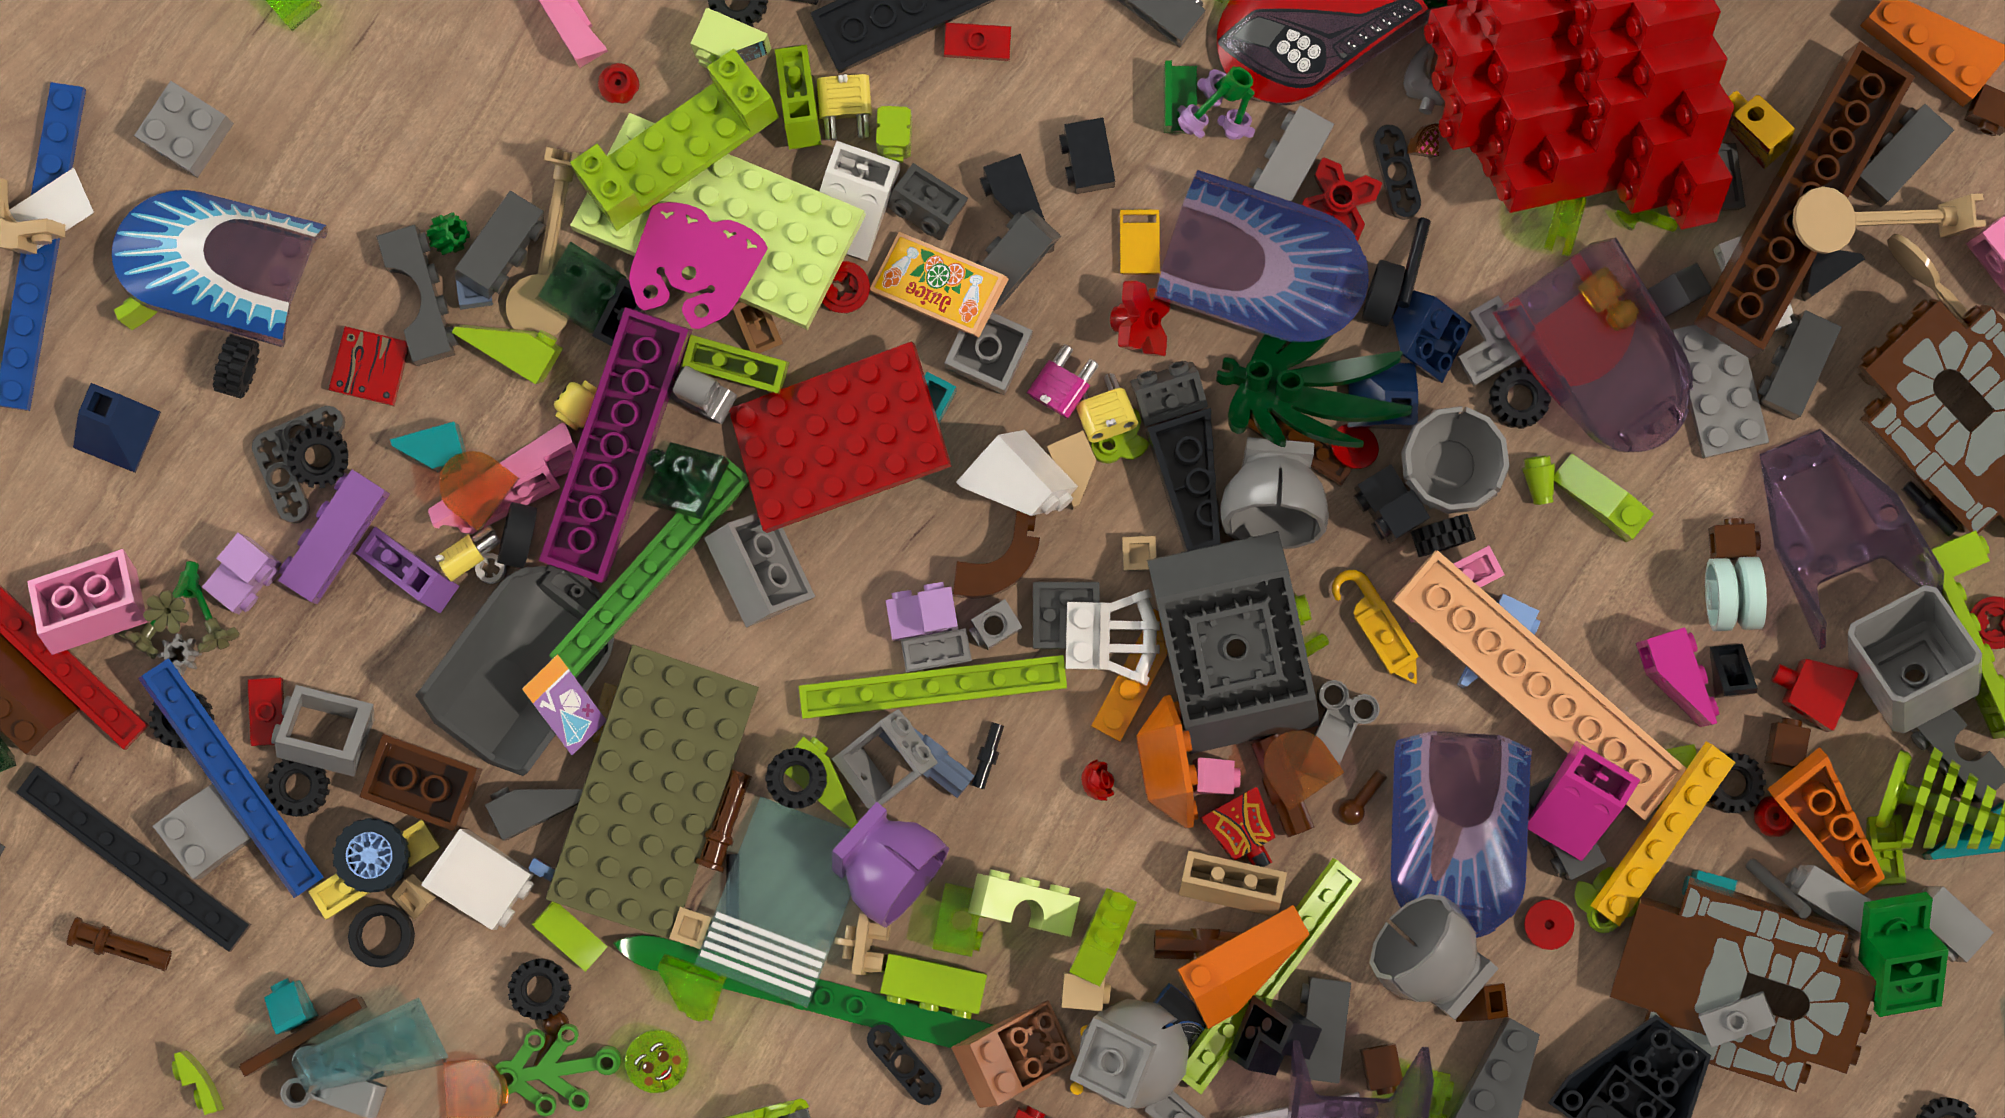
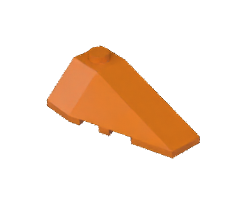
M1292 905L1175 970L1209 1029L1238 1013L1310 934L1295 906Z

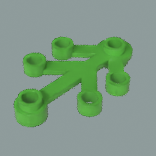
M565 1024L560 1028L558 1038L539 1064L524 1067L532 1053L542 1049L546 1041L543 1031L532 1029L526 1034L524 1044L512 1060H504L494 1066L491 1072V1083L500 1093H519L535 1105L538 1114L550 1116L556 1109V1099L550 1094L540 1093L526 1082L539 1079L568 1099L569 1105L573 1110L583 1111L587 1108L590 1101L588 1092L584 1089H577L560 1076L595 1070L603 1075H611L619 1069L622 1058L620 1052L615 1047L604 1046L597 1051L595 1056L557 1062L566 1048L576 1043L579 1036L578 1028L575 1025ZM564 1030H571L575 1037L571 1040H566L562 1036V1032ZM531 1035H538L541 1038V1043L539 1045H532L529 1037ZM609 1057L613 1060V1065L611 1067H604L601 1064V1059ZM503 1073H510L513 1076V1081L505 1083L501 1075ZM582 1095L585 1098V1103L577 1105L573 1101V1097ZM548 1100L551 1102L552 1108L544 1110L541 1108L540 1102Z

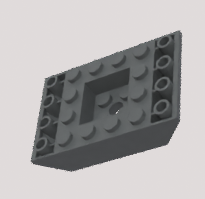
M1278 531L1147 560L1184 731L1189 730L1192 751L1189 754L1320 726L1317 701L1289 569ZM1233 639H1240L1245 643L1244 653L1237 657L1229 655L1226 651L1227 644Z

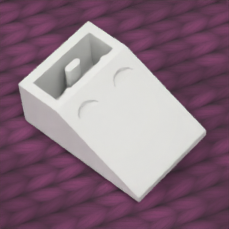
M836 141L819 192L865 211L866 216L847 255L868 261L900 172V165L897 161Z

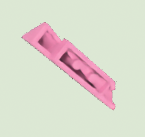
M538 0L579 68L608 52L605 45L590 29L593 26L577 0Z
M565 423L557 425L429 508L428 513L434 528L439 529L440 526L447 525L458 527L462 533L474 534L506 517L512 502L529 505L559 489L560 486L556 477L569 473L578 447Z

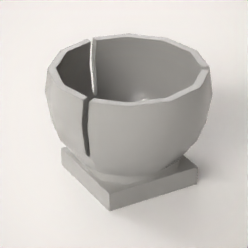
M1462 406L1433 410L1412 426L1401 451L1404 479L1407 480V485L1411 490L1413 489L1422 503L1428 505L1429 509L1435 508L1447 514L1476 511L1500 492L1509 470L1506 438L1490 417L1468 407H1464L1463 411Z
M1247 437L1241 470L1225 487L1220 506L1222 525L1228 536L1235 540L1278 531L1283 549L1302 547L1315 543V540L1318 541L1327 529L1329 512L1323 485L1310 469L1314 456V443L1286 440V447H1280L1267 439Z
M1427 894L1407 902L1389 918L1415 945L1408 942L1386 922L1373 942L1369 962L1376 977L1387 990L1402 999L1415 1002H1431L1454 1020L1499 969L1489 959L1477 952L1476 932L1458 905L1445 896Z
M1125 999L1103 1008L1102 1011L1093 1017L1082 1033L1080 1053L1070 1079L1096 1092L1106 1102L1128 1109L1145 1108L1166 1099L1185 1076L1187 1069L1189 1045L1181 1023L1162 1029V1027L1174 1023L1178 1019L1158 1003Z

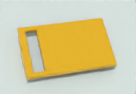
M1120 210V274H1160L1159 210ZM1156 215V223H1123V216Z

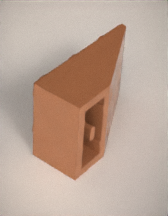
M1049 1000L990 1026L951 1047L979 1108L998 1106L1076 1061Z

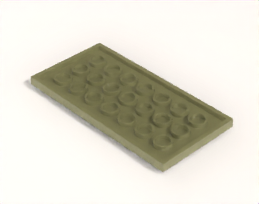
M632 644L545 899L669 939L680 907H685L699 864L695 863V860L701 856L706 841L704 837L705 831L712 828L759 687Z

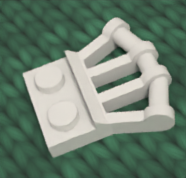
M1149 589L1112 603L1067 602L1065 669L1109 670L1147 686L1150 679L1147 675L1156 654H1159L1160 645H1156L1157 631L1160 630V622L1157 621L1149 598L1152 596ZM1137 604L1143 621L1110 620V613ZM1110 630H1143V644H1110ZM1109 653L1142 654L1135 671L1109 661Z

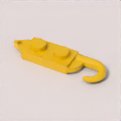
M1355 569L1340 572L1334 578L1332 584V594L1335 600L1339 601L1341 599L1339 591L1343 582L1351 580L1358 585L1365 597L1354 608L1353 615L1355 621L1389 675L1394 673L1416 684V658L1419 656L1384 600H1382L1369 578L1363 572ZM1409 673L1414 675L1412 679L1408 677Z

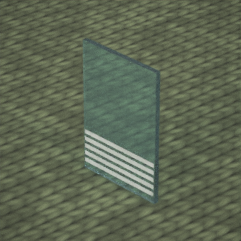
M760 796L694 965L717 973L718 976L730 978L777 996L781 1000H787L808 1008L851 897L847 876L845 875L841 879L832 871V851L851 830L793 808L782 806L780 803Z

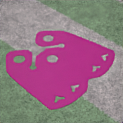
M675 202L653 205L630 270L629 282L635 302L639 308L650 310L662 306L668 301L670 293L661 275L657 274L659 267L665 269L664 273L672 287L690 294L712 285L715 287L713 293L707 292L687 299L682 306V313L690 327L694 329L704 328L724 318L734 308L768 247L756 232L745 225L732 220L712 222L706 213L697 207ZM661 211H664L665 213L674 212V214L670 215L666 219L665 216L661 214ZM686 215H689L691 219H697L698 222L688 224ZM727 230L729 233L736 232V235L728 239L723 231ZM749 239L751 244L756 245L757 248L747 249L748 244L746 240ZM687 266H692L696 270V276L691 280H686L682 277V270ZM648 285H654L658 289L657 296L652 299L646 298L643 293ZM699 304L707 305L709 308L707 316L697 317L694 313L695 307Z

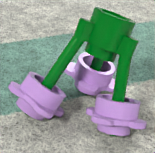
M1233 66L1227 74L1213 69L1209 72V76L1206 79L1201 78L1197 86L1200 91H1203L1208 100L1200 108L1194 104H1190L1187 108L1183 105L1178 108L1180 113L1178 123L1181 129L1189 135L1195 134L1198 138H1202L1205 136L1203 128L1209 123L1205 113L1212 106L1217 107L1221 105L1224 98L1228 101L1242 99L1239 109L1229 110L1226 116H1219L1217 123L1224 128L1225 136L1229 139L1236 140L1243 136L1253 137L1255 129L1250 127L1252 118L1245 112L1249 100L1255 94L1250 89L1253 85V78L1250 73L1241 67Z

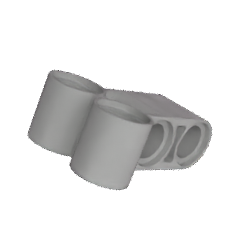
M689 366L682 367L679 371L670 395V399L721 425L737 397L734 392L721 386L717 380Z
M1337 680L1323 683L1317 691V700L1325 708V711L1320 720V726L1317 727L1299 767V770L1327 783L1332 781L1357 725L1373 722L1378 717L1380 711L1379 703L1374 697L1362 694L1350 699L1346 685ZM1329 686H1336L1341 691V700L1336 705H1331L1324 699V692ZM1362 699L1368 701L1372 706V712L1366 719L1359 718L1354 710L1356 703Z
M309 1044L295 1051L292 1065L299 1075L286 1081L281 1088L280 1095L285 1105L290 1108H300L314 1099L366 1118L377 1117L387 1086L327 1065L326 1052L319 1045ZM311 1051L317 1056L318 1062L314 1069H308L302 1064L304 1052ZM294 1083H300L304 1086L306 1090L304 1100L297 1101L291 1096L290 1089Z

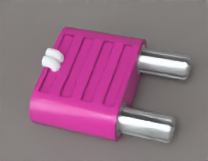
M1063 344L1053 361L1048 360L1026 393L1039 403L1068 419L1090 387L1087 382L1099 365L1096 361L1089 359L1078 376L1063 368V365L1073 352V349Z

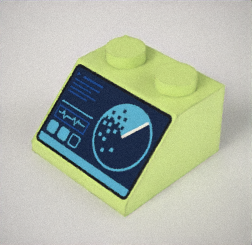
M706 8L690 43L695 57L699 59L698 64L705 68L733 48L745 63L768 55L771 50L767 33L709 8Z

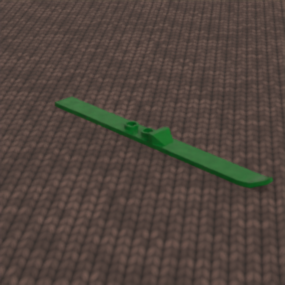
M636 935L620 938L613 942L615 948L628 959L650 970L872 1027L879 1022H887L893 1025L902 1036L948 1048L994 1025L975 1019L951 1015L952 1013L941 1010L934 1012L921 1009L918 1004L906 1002L905 1005L886 1001L887 996L784 970L815 982L812 988L726 954L704 948L698 949L658 936ZM702 950L808 990L811 992L810 998L700 956Z

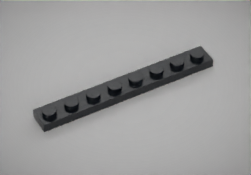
M36 766L16 792L228 952H232L252 925L41 766Z

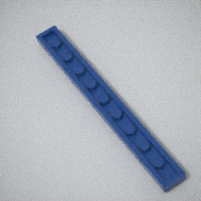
M50 83L31 195L73 168L86 94L84 87ZM60 238L53 239L52 244L44 245L37 249V254H20L0 368V407L30 411Z

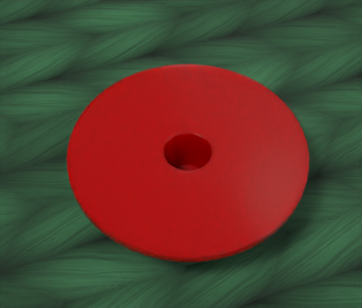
M1344 424L1336 429L1364 441L1363 447L1360 448L1331 444L1332 452L1339 462L1350 468L1362 469L1370 466L1376 460L1379 453V445L1375 435L1368 428H1347V424Z
M1550 899L1535 903L1528 910L1524 921L1525 932L1529 940L1537 947L1546 950H1554L1564 946L1571 939L1575 927L1574 918L1569 908L1559 901Z

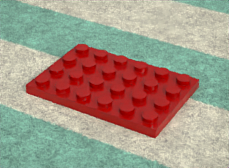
M912 341L780 390V394L772 392L734 406L729 410L762 530L766 533L952 467L918 352Z

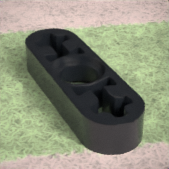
M1384 125L1376 132L1373 146L1390 210L1399 219H1411L1420 209L1421 198L1410 157L1407 154L1408 149L1403 132L1397 126ZM1385 133H1389L1392 138H1397V141L1393 144L1394 155L1401 152L1402 156H1394L1387 161L1384 160V157H1388L1390 154L1388 145H1381L1380 143ZM1395 163L1403 165L1406 169V177L1401 181L1392 180L1388 175V167ZM1409 183L1411 188H1405L1404 192L1406 199L1413 200L1414 204L1410 206L1409 212H1405L1403 207L1398 208L1397 203L1401 201L1400 190L1393 192L1392 188H1401Z
M879 1022L873 1025L867 1036L869 1048L918 1103L922 1105L935 1103L940 1098L942 1092V1083L938 1076L893 1025L887 1022ZM878 1030L882 1034L886 1031L891 1034L888 1041L894 1048L897 1043L902 1045L901 1048L894 1051L890 1059L885 1056V1054L889 1053L890 1049L884 1043L879 1045L875 1043L877 1038L875 1032ZM907 1054L913 1058L914 1068L910 1072L903 1073L896 1068L895 1060L899 1055ZM919 1068H922L924 1073L920 1074L922 1081L926 1084L930 1082L935 1084L932 1090L933 1096L927 1093L923 1096L920 1095L921 1085L916 1079H914L912 1084L907 1081L917 1074Z

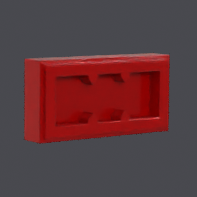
M946 23L944 57L998 61L1010 60L1011 26Z
M283 678L248 679L251 746L275 745L271 743L273 730L276 724H282L284 715H282L284 704Z

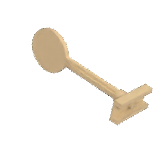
M546 147L544 160L555 164L553 173L555 183L538 273L520 279L510 289L506 299V315L514 329L536 332L543 330L552 336L557 335L567 325L571 315V299L566 288L557 279L552 277L569 182H572L574 174L570 164L571 153H563L561 149ZM572 152L571 161L581 155V153Z
M1819 187L1811 189L1802 195L1793 212L1795 233L1802 244L1813 252L1824 254L1841 250L1847 245L1855 232L1856 226L1938 224L1940 238L1954 237L1986 227V221L1976 220L1975 203L1984 200L1983 194H1969L1939 204L1935 210L1855 212L1852 204L1844 194L1834 188Z
M1893 234L1887 240V243L1899 264L1917 281L1930 287L1938 300L1962 324L1964 322L1962 317L1968 310L1949 289L1939 282V273L1934 264L1908 238L1900 234Z

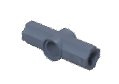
M913 728L924 744L929 747L932 755L938 762V764L923 775L927 778L931 777L958 798L975 776L962 764L948 755L949 752L926 734L922 735ZM883 731L879 737L891 748L899 752L885 731Z

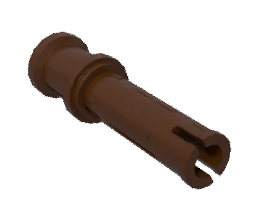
M731 770L712 828L705 831L704 837L706 841L700 858L695 860L696 864L723 873L724 867L722 863L728 846L733 845L734 841L731 834L752 776Z
M80 917L74 919L67 937L68 946L73 947L76 944L92 949L96 955H104L106 952L160 969L164 972L167 970L172 957L171 950H165L114 934L109 926L97 927L83 922V919Z

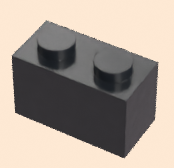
M1104 118L1064 124V134L1059 135L1062 154H1068L1070 166L1065 167L1068 186H1074L1076 194L1114 188L1116 181Z

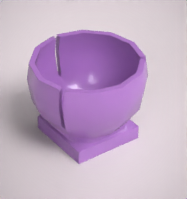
M876 802L833 849L832 871L841 879L845 875L847 876L852 900L868 918L885 928L896 921L916 901L942 866L950 848L936 834L915 822L889 821L886 818L887 810Z

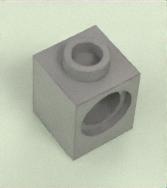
M1004 599L971 619L974 627L969 629L978 646L980 647L985 644L989 650L1022 630V626ZM991 617L999 618L1004 625L1002 632L998 635L988 634L984 629L987 619Z

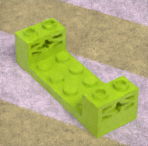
M734 48L707 66L713 83L609 156H606L600 146L595 144L570 162L580 183L616 231L779 118L772 97Z
M1975 530L1914 555L1911 559L1923 585L1936 587L1982 652L1981 687L1979 695L1974 698L1993 739L2005 738V679L2001 674H1997L1992 663L1995 662L1993 651L1987 643H1983L1979 635V631H1981L1980 623L1974 613H1969L1964 602L1967 600V595L1960 582H1955L1954 580L1955 576L1990 561L1987 555L1990 553L1989 546L1982 535L1978 536Z

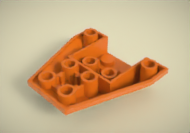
M1166 695L1161 699L1136 735L1146 798L1150 804L1181 826L1191 828L1194 827V820H1198L1196 801L1193 800L1192 787L1198 784L1195 764L1189 765L1187 752L1192 751L1189 730H1182L1178 701L1173 702L1171 695Z

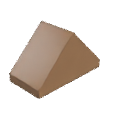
M737 301L733 311L750 351L762 353L783 344L771 314Z

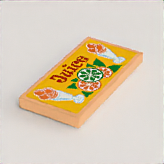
M898 232L870 287V291L979 338L1009 279L1001 273Z

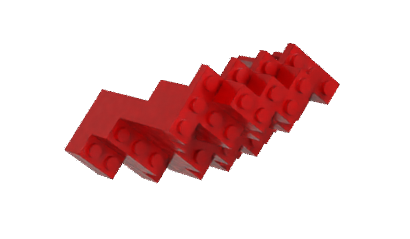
M1447 0L1448 6L1431 9L1428 23L1424 27V35L1427 43L1432 45L1438 55L1435 71L1432 73L1431 79L1434 89L1439 91L1445 102L1443 115L1439 120L1440 134L1443 138L1447 139L1452 150L1470 147L1471 151L1476 153L1482 164L1484 174L1491 179L1499 200L1504 202L1509 213L1617 190L1620 200L1625 202L1631 214L1667 206L1669 215L1675 219L1681 230L1717 222L1733 178L1718 152L1735 106L1720 84L1728 58L1713 36L1721 13L1715 0Z

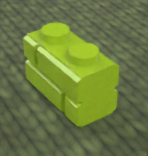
M881 106L877 110L876 146L878 155L903 163L904 159L911 157V109L899 106Z

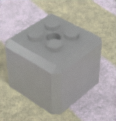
M1924 585L1850 624L1848 631L1849 667L1851 670L1859 673L1857 679L1892 731L1906 733L1979 695L1982 678V652L1936 587ZM1910 670H1919L1924 674V678L1918 682H1912L1905 675Z

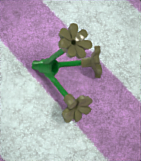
M188 561L184 571L180 573L178 584L173 592L164 590L161 592L160 598L153 595L147 599L146 603L151 608L146 610L143 615L145 620L151 621V623L147 622L140 632H131L130 630L127 632L124 630L118 635L132 643H136V649L146 652L151 659H155L159 651L153 647L150 641L157 631H164L166 626H168L170 633L175 634L180 630V622L186 623L189 619V612L183 609L186 602L181 597L196 598L206 620L204 625L208 634L201 638L202 643L198 645L199 653L212 651L216 646L220 650L230 646L228 641L237 639L240 633L235 627L228 630L220 628L217 619L212 617L199 585L200 576L197 574L199 564Z

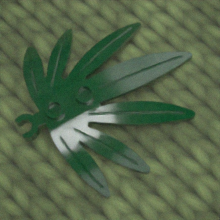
M1264 334L1246 368L1239 366L1236 360L1225 357L1222 369L1230 372H1223L1221 370L1217 372L1216 381L1219 384H1235L1239 386L1230 403L1228 425L1232 432L1241 434L1247 429L1250 413H1252L1254 423L1260 433L1273 444L1286 447V439L1275 419L1269 413L1270 411L1295 431L1314 440L1343 447H1363V440L1342 433L1307 415L1334 421L1373 422L1410 415L1413 407L1311 387L1339 386L1370 378L1399 363L1402 358V351L1362 356L1288 370V368L1314 355L1333 335L1312 342H1291L1279 353L1287 341Z

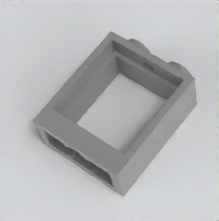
M296 685L292 697L286 696L284 700L282 724H276L273 730L271 743L275 744L277 758L355 777L375 720L374 704ZM301 707L354 719L343 751L290 738Z
M899 709L880 720L832 758L868 810L876 802L881 806L938 764L929 747L924 744L913 729L910 721ZM883 731H885L913 770L893 787L888 784L863 749L865 745Z
M1800 865L1798 869L1794 867L1789 872L1784 885L1811 908V911L1827 921L1848 927V933L1852 936L1861 935L1864 902L1872 901L1871 899L1815 865Z

